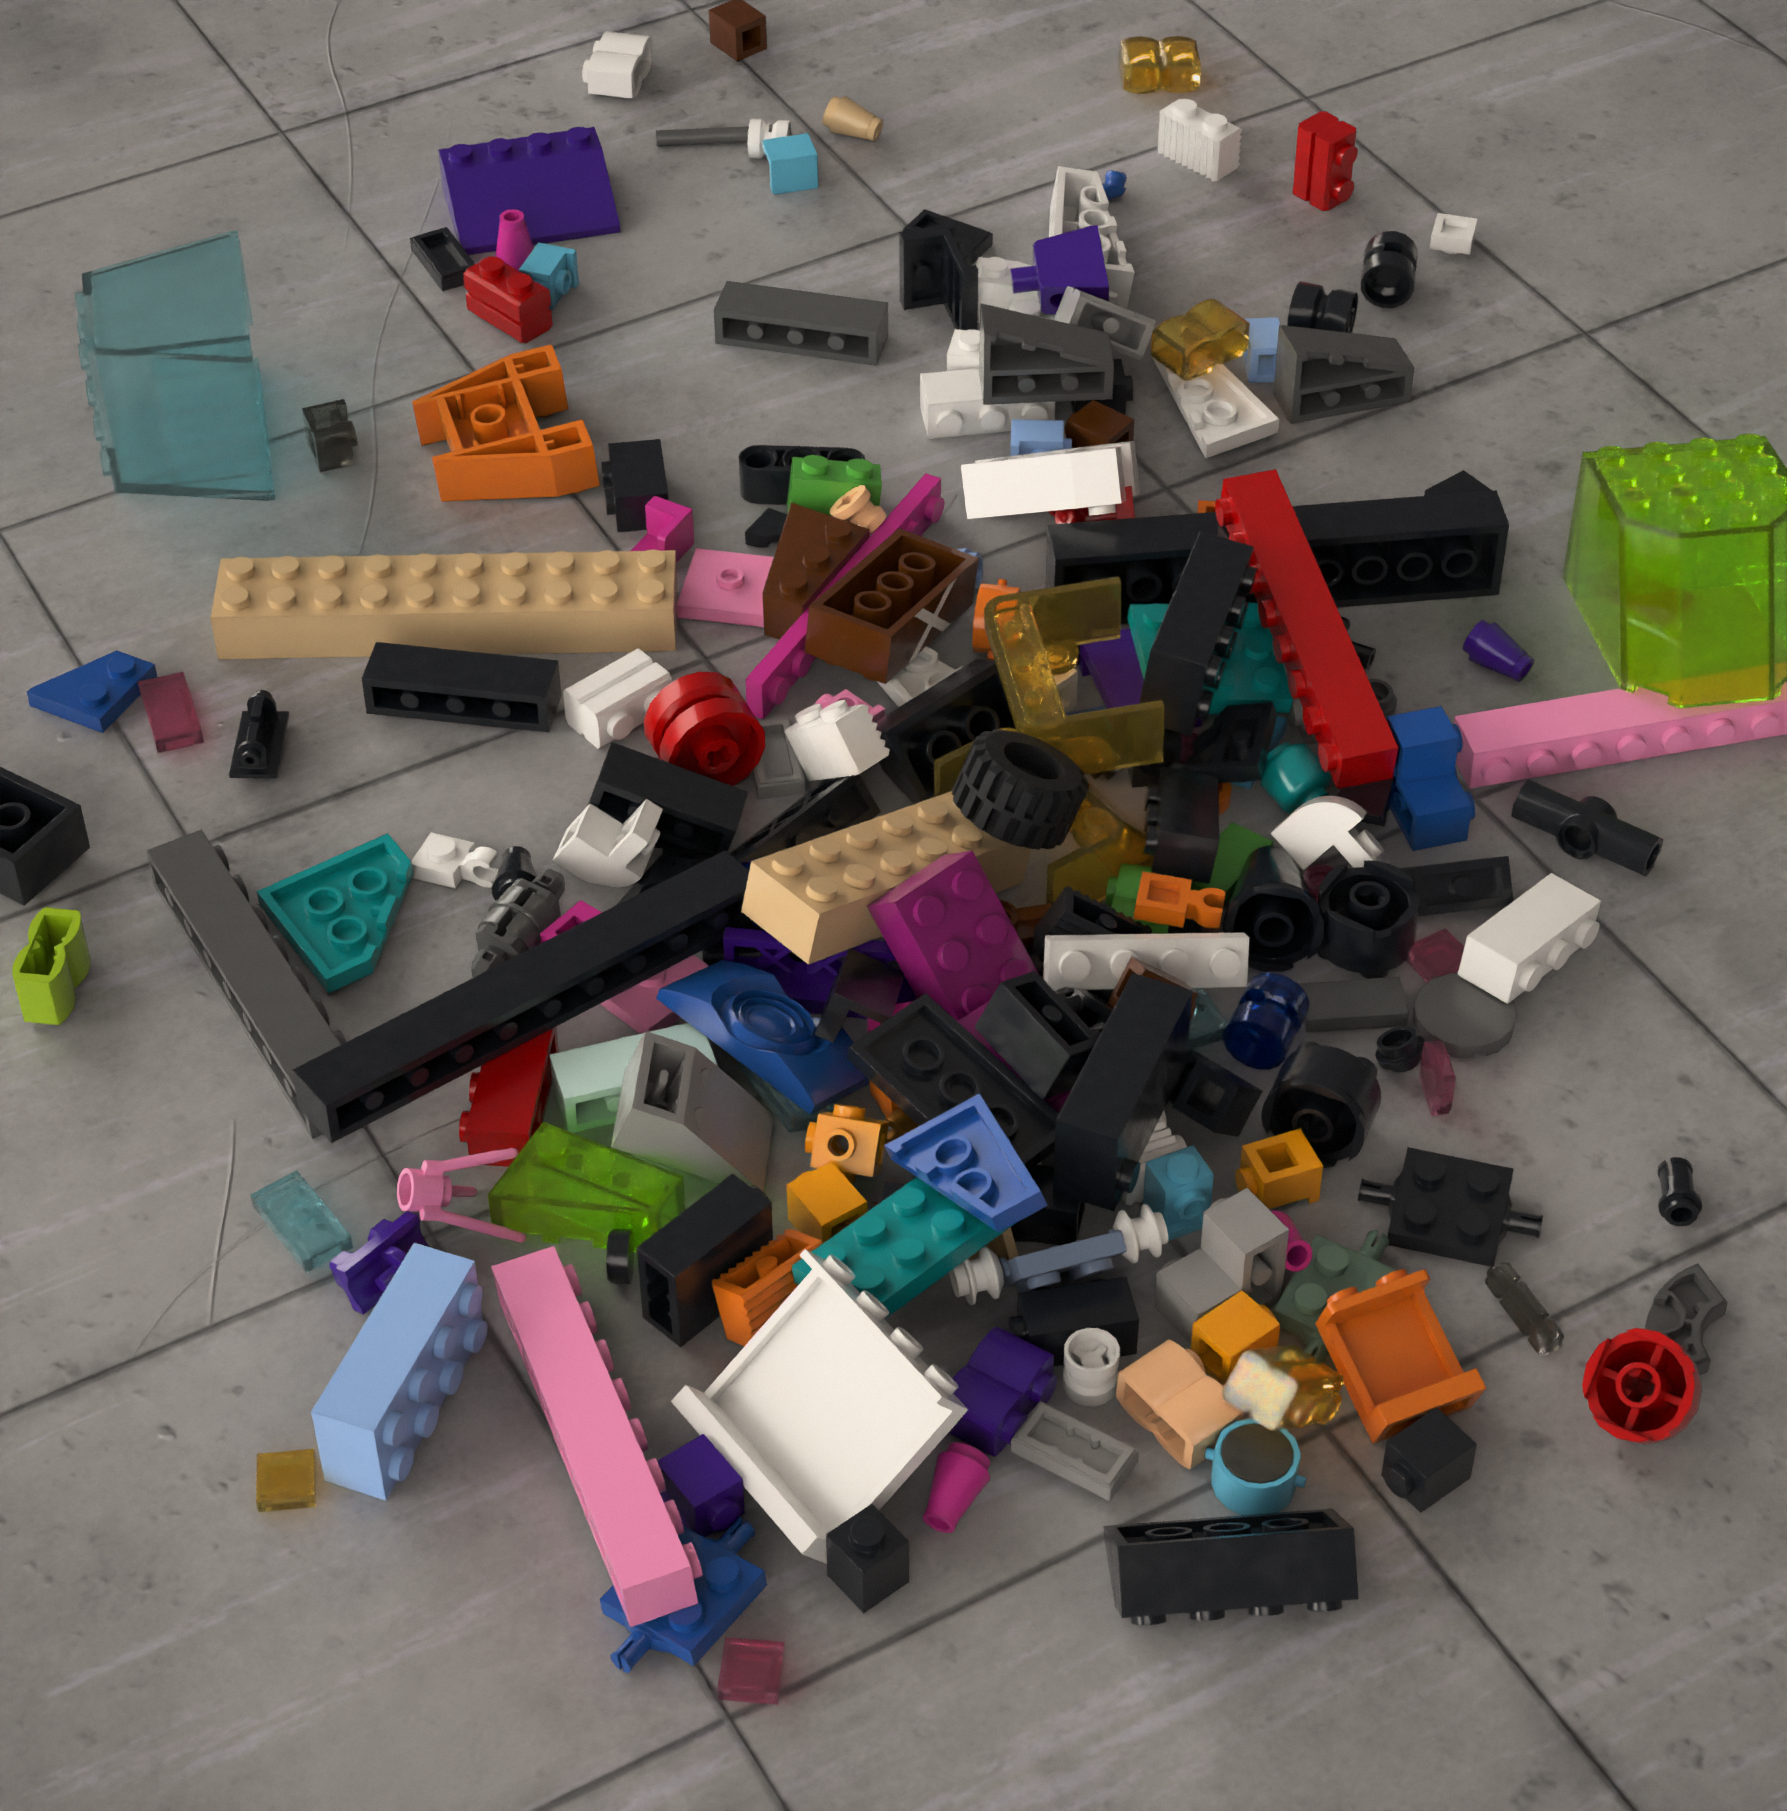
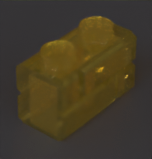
M1297 1345L1249 1349L1246 1352H1242L1222 1392L1225 1401L1242 1412H1251L1250 1417L1270 1431H1275L1283 1428H1302L1319 1423L1322 1425L1328 1423L1340 1407L1342 1397L1339 1395V1392L1344 1383L1341 1374L1324 1363H1316L1315 1357Z

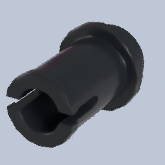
M1673 1157L1670 1158L1672 1175H1669L1668 1163L1665 1160L1658 1166L1657 1172L1662 1191L1658 1209L1661 1216L1671 1225L1687 1226L1697 1219L1702 1209V1201L1694 1190L1691 1163L1684 1158Z

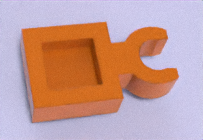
M1142 871L1133 919L1183 928L1185 918L1193 919L1196 923L1206 928H1220L1226 892L1218 888H1204L1199 891L1191 890L1192 880Z

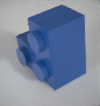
M1442 706L1387 716V723L1399 748L1392 778L1393 785L1389 808L1412 851L1467 841L1470 820L1475 817V804L1471 793L1464 791L1457 779L1456 758L1457 753L1461 752L1463 746L1459 727L1457 724H1451Z

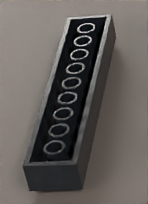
M1497 490L1292 506L1337 608L1499 595L1509 522ZM1216 512L1047 525L1045 593L1092 602L1091 627L1129 624L1127 617L1130 604H1170L1200 531L1229 539V532L1226 526L1219 525ZM1254 593L1250 595L1243 594V597H1246V602L1258 603Z

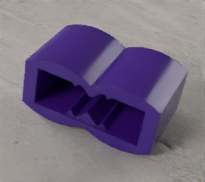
M995 1326L978 1344L967 1365L962 1367L952 1378L958 1385L957 1390L953 1394L965 1405L968 1411L948 1433L994 1457L997 1456L1007 1444L1011 1445V1439L1040 1401L1047 1403L1051 1398L1057 1385V1376L1053 1374L1054 1355Z

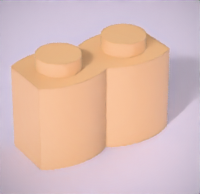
M1170 1339L1118 1372L1116 1398L1122 1407L1139 1425L1152 1432L1161 1446L1177 1462L1189 1470L1206 1460L1204 1456L1207 1447L1215 1448L1223 1429L1244 1418L1242 1401L1234 1389L1228 1385H1221L1215 1379L1207 1376L1204 1364L1199 1356L1191 1349H1184Z

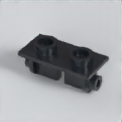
M259 690L248 698V711H242L229 778L259 779L277 778L289 720V711H277L276 702L271 693Z

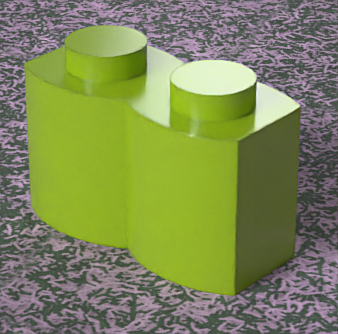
M44 907L30 923L28 929L29 944L16 956L12 966V976L24 1022L60 1025L68 1018L74 1008L76 1001L75 988L87 976L91 965V957L80 911Z

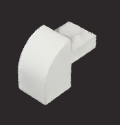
M1322 796L1309 800L1298 807L1271 832L1272 836L1303 870L1332 845L1336 847L1353 868L1364 867V861H1380L1385 863L1380 856L1384 849L1375 837L1366 829L1359 833L1354 827L1364 818L1367 812L1357 803L1343 797Z
M646 799L622 824L590 803L566 829L553 862L588 883L617 888L632 885L642 878L654 846L660 836V831L655 827L663 809Z

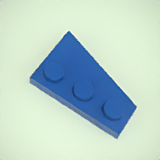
M980 1093L884 1145L891 1160L997 1232L1048 1206L1037 1184Z

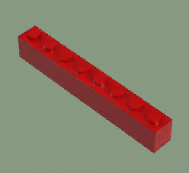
M1273 469L1224 478L1221 498L1215 501L1218 523L1220 526H1226L1229 532V540L1254 547L1250 566L1256 567L1258 570L1250 594L1254 593L1258 601V615L1262 627L1269 628L1273 636L1275 658L1279 664L1284 663L1287 669L1290 694L1293 699L1299 698L1303 707L1305 729L1308 735H1314L1319 745L1318 756L1323 771H1330L1337 789L1392 779L1399 749L1277 470Z

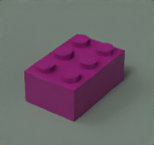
M973 851L941 856L867 905L916 998L918 999L926 993L956 1021L989 1002L1001 982L1033 971L1038 973Z

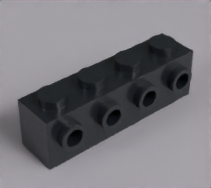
M382 642L375 643L361 678L367 714L548 733L562 696L558 660Z

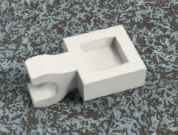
M431 832L411 860L412 878L455 889L460 881L464 879L482 887L490 888L493 886L499 870L490 868L498 857V852L489 847L475 848L474 842Z

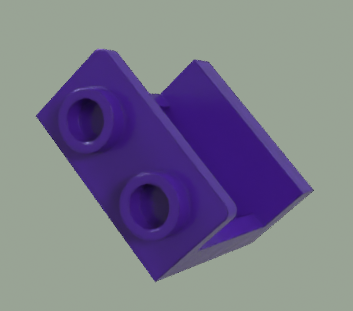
M1130 628L1082 636L1080 638V672L1082 676H1092L1106 706L1109 722L1115 733L1123 741L1125 740L1126 713H1137L1144 683ZM1197 719L1195 727L1202 726V719Z

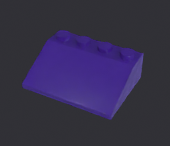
M574 127L568 131L548 134L538 132L527 137L513 139L497 138L486 143L472 145L456 144L450 148L438 149L444 196L458 242L468 255L496 251L500 214L512 209L519 210L524 214V220L526 221L533 245H537L538 242L546 244L621 232L603 149L595 127Z

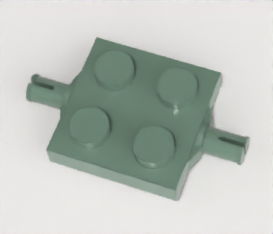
M1369 1231L1359 1251L1351 1250L1318 1234L1314 1237L1310 1244L1312 1259L1305 1269L1293 1274L1273 1310V1314L1280 1323V1328L1295 1334L1307 1345L1300 1359L1296 1362V1369L1302 1375L1310 1363L1306 1377H1316L1326 1356L1330 1355L1315 1325L1327 1306L1326 1300L1333 1294L1349 1287H1357L1358 1292L1375 1287L1377 1280L1396 1271L1379 1261L1385 1248L1389 1245V1239L1384 1233H1381L1375 1245L1379 1231Z

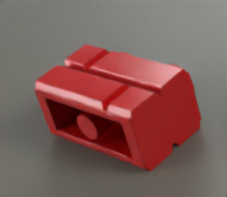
M1320 111L1299 123L1293 195L1304 201H1310L1312 206L1321 211H1329L1350 198L1354 190V182L1351 180L1353 163L1358 154V149L1355 147L1356 127L1345 121H1339V118L1327 111Z
M495 256L486 257L467 268L463 273L465 289L468 291L466 293L467 310L519 342L526 344L549 331L553 326L552 310L549 309L551 306L550 289L538 282H534L529 275L508 265L501 258Z

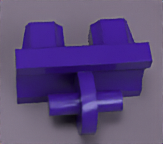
M406 1211L393 1222L386 1219L381 1220L370 1229L366 1244L354 1253L343 1250L330 1261L329 1267L338 1286L345 1290L354 1311L364 1315L377 1304L413 1243L430 1247L421 1233V1222L417 1214Z

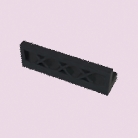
M859 774L850 777L825 779L729 854L746 869L750 870L751 861L868 821L881 811Z

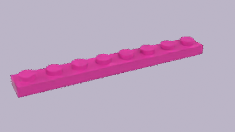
M925 473L817 598L899 528L922 536L932 523H937L943 513L945 504L944 499L941 498V478ZM809 607L745 679L746 702L757 718L764 719L776 704L780 705L785 700L788 690L799 677L803 678L808 673L812 662L817 658L804 653Z

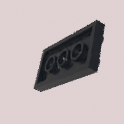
M926 993L849 1046L847 1060L919 1126L980 1093L1028 1171L1055 1151V1126L1059 1113L1045 1100H1041L1023 1080Z

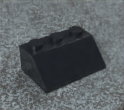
M975 659L875 722L877 723L876 730L881 731L880 739L886 740L884 747L890 749L889 755L879 761V764L884 773L913 804L952 791L976 737L980 736L981 733L1005 730L1026 734L1039 739L1000 660Z

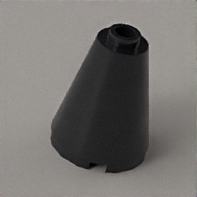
M1276 846L1260 847L1247 857L1223 920L1224 933L1244 932L1250 937L1248 967L1262 972H1284L1294 968L1293 963L1302 960L1306 956L1307 959H1310L1315 955L1324 938V916L1320 905L1290 854Z

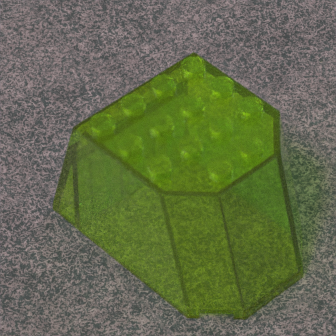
M1746 433L1738 435L1735 439L1713 440L1711 438H1695L1690 443L1667 444L1664 442H1650L1645 444L1644 447L1623 449L1618 446H1604L1599 448L1598 451L1582 452L1563 568V579L1620 689L1634 693L1638 690L1639 686L1668 696L1667 704L1677 708L1774 700L1781 694L1782 685L1787 681V468L1766 436Z

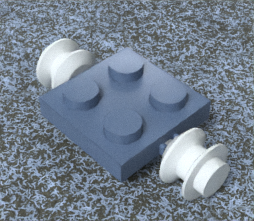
M1143 1204L1140 1209V1216L1131 1219L1124 1210H1119L1113 1229L1108 1230L1107 1234L1017 1256L1009 1261H1006L1005 1257L998 1258L985 1245L980 1249L978 1258L966 1259L949 1272L955 1295L957 1297L965 1296L969 1305L972 1306L975 1305L977 1292L985 1290L988 1291L993 1299H998L1003 1288L1017 1285L1018 1293L1033 1291L1041 1287H1050L1051 1284L1061 1282L1060 1274L1065 1272L1069 1273L1071 1281L1101 1274L1102 1271L1114 1268L1112 1258L1123 1255L1128 1261L1135 1264L1138 1262L1139 1251L1148 1249L1155 1258H1158L1162 1253V1245L1168 1243V1231L1162 1214L1160 1212L1153 1213L1149 1205Z

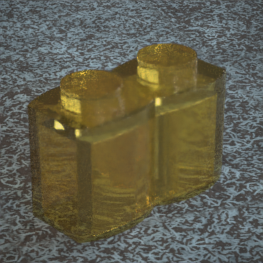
M1136 36L1120 41L1118 65L1123 90L1135 94H1147L1160 89L1169 93H1188L1199 89L1201 62L1196 40L1184 36H1171L1157 41L1150 37Z
M1207 299L1193 306L1185 315L1173 316L1153 330L1151 356L1184 381L1194 380L1199 376L1208 374L1216 364L1227 363L1240 357L1248 348L1250 323L1217 299Z

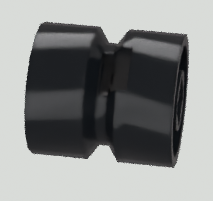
M1384 231L1376 234L1367 243L1361 275V292L1365 299L1375 306L1395 308L1407 302L1413 294L1418 250L1414 241L1406 234L1397 231Z
M1300 281L1295 288L1291 300L1287 326L1352 333L1358 308L1357 292L1338 289L1332 290L1326 295L1322 285Z

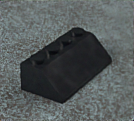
M1333 1508L1103 1526L1114 1604L1121 1617H1131V1624L1134 1625L1162 1624L1166 1622V1614L1189 1613L1190 1619L1197 1621L1218 1620L1225 1617V1610L1248 1608V1614L1253 1616H1273L1284 1613V1605L1307 1604V1610L1334 1611L1342 1608V1601L1359 1599L1354 1528Z

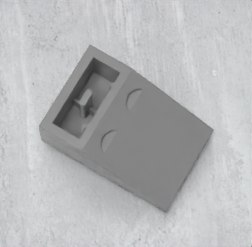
M645 1031L624 1071L611 1148L716 1183H721L733 1173L750 1187L756 1186L764 1192L774 1114L696 1047Z

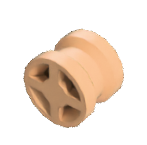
M864 485L857 486L845 493L830 509L832 517L870 529V534L886 518V512L882 507L874 505L870 501L871 494Z

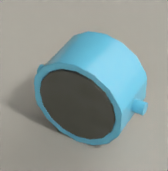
M1250 1418L1236 1421L1222 1430L1215 1448L1207 1447L1204 1458L1213 1460L1211 1484L1215 1496L1226 1508L1240 1515L1277 1513L1291 1503L1296 1486L1304 1488L1307 1477L1298 1475L1301 1452L1296 1439L1285 1427L1270 1420Z

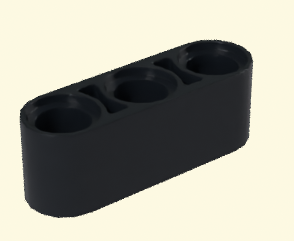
M750 446L742 450L738 456L740 494L745 501L754 504L787 505L792 457L804 458L808 455H819L828 460L848 462L851 459L865 460V456L856 449L843 447Z

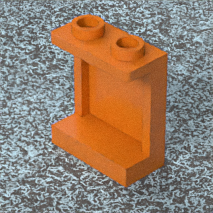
M1405 1269L1393 1271L1377 1280L1375 1287L1358 1292L1357 1287L1343 1289L1326 1300L1327 1306L1315 1323L1372 1444L1395 1436L1436 1407L1446 1416L1471 1408L1486 1390V1386L1477 1368L1467 1372L1462 1370L1425 1295L1424 1288L1431 1280L1426 1269L1409 1275Z

